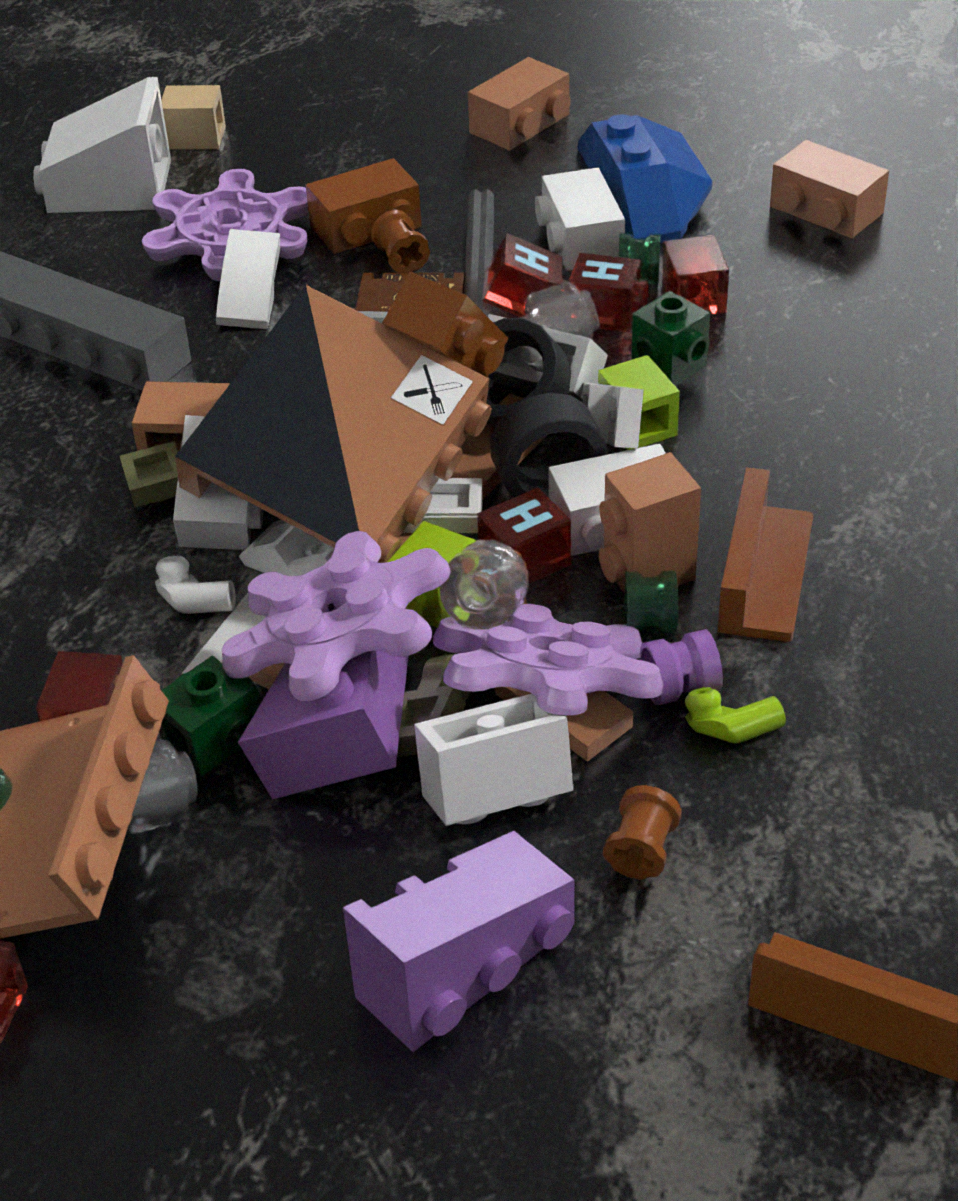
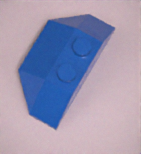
M620 114L614 115L608 120L591 122L578 140V151L588 168L599 167L625 218V232L634 247L681 239L687 230L688 223L698 213L712 190L713 180L682 133L641 116Z

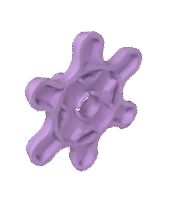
M232 169L220 175L218 187L211 192L195 195L178 189L161 191L153 197V207L162 219L173 223L144 235L142 239L143 248L149 257L155 261H167L182 255H198L202 257V266L205 272L215 281L221 280L230 229L280 233L279 257L286 259L299 257L305 250L307 233L300 227L285 223L309 213L306 188L289 187L275 193H262L253 189L255 180L254 174L251 171Z
M356 531L343 536L337 541L331 558L323 566L304 575L287 576L278 572H266L258 575L248 585V604L254 614L266 617L256 626L231 637L224 643L222 647L223 669L229 677L245 678L273 664H291L289 668V690L292 696L299 701H312L329 694L339 682V674L342 667L350 659L364 652L378 650L396 657L414 654L427 646L432 638V630L428 622L417 612L405 608L415 597L436 589L449 578L451 571L448 562L434 549L424 548L395 561L378 563L382 552L380 546L366 532ZM333 603L336 610L330 611L327 605Z
M523 604L517 606L512 612L509 622L500 624L483 623L458 617L459 619L456 617L444 618L441 620L433 636L434 646L447 652L458 653L451 657L444 671L443 681L446 685L454 689L472 692L484 691L495 687H511L527 691L535 695L539 708L557 715L568 716L584 713L587 710L588 704L586 693L595 691H612L635 698H654L660 696L663 692L664 684L659 667L647 661L637 660L640 658V647L642 644L640 633L637 629L626 625L614 624L605 626L594 622H578L571 625L555 620L551 611L544 606ZM464 622H467L468 624H470L469 622H473V623H476V624L470 626V625L465 624Z

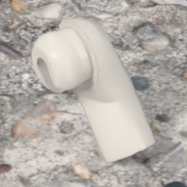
M169 556L158 561L156 573L159 579L155 581L157 591L178 612L191 614L234 610L236 595L231 580L200 583L192 574H189V562L182 556Z

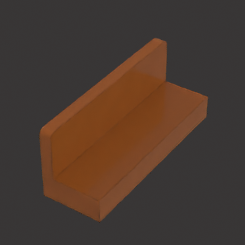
M746 467L721 584L718 633L790 642L794 636L813 514L808 511L767 506L770 470Z
M776 932L770 944L759 943L753 956L748 1006L958 1082L957 995Z

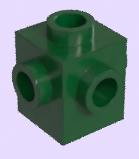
M671 291L633 313L632 360L648 355L676 386L707 365L710 345V312Z
M212 655L161 690L169 700L166 714L163 717L159 730L162 743L200 776L208 773L234 753L242 751L238 741L258 709L257 704L261 702L260 693L249 676L245 678L229 677L225 673L222 663Z

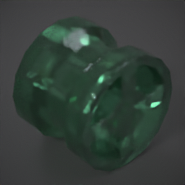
M631 233L619 234L618 264H623L622 269H618V284H629L633 279H644L648 285H659L661 233H650L646 238H634Z
M662 570L656 577H644L638 571H625L624 608L626 626L637 629L639 633L644 627L658 626L663 632H677L678 584L675 570Z

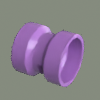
M707 629L686 633L681 641L671 644L664 639L641 644L640 660L657 665L664 684L662 694L651 698L655 705L675 702L682 693L698 688L710 687L718 692L721 690L723 673L720 655L716 643Z

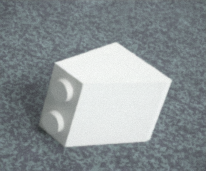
M147 77L53 123L48 141H43L41 164L34 168L35 190L38 195L43 194L47 213L155 210L152 203L153 197L165 190L171 163L158 77Z

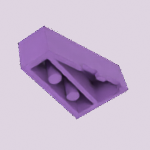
M333 603L327 605L330 611L336 610ZM378 650L364 652L350 659L342 667L339 674V682L329 694L312 701L294 699L289 690V668L291 664H284L238 741L272 799L396 767L409 655L396 657Z
M515 831L450 859L447 865V870L450 872L424 884L414 875L398 882L395 892L399 896L371 908L360 899L343 907L355 998L412 1052L434 1035L442 1036L451 1031L459 1023L468 1008L488 992H497L505 988L515 978L522 965L544 948L552 949L559 945L567 937L574 925V879Z

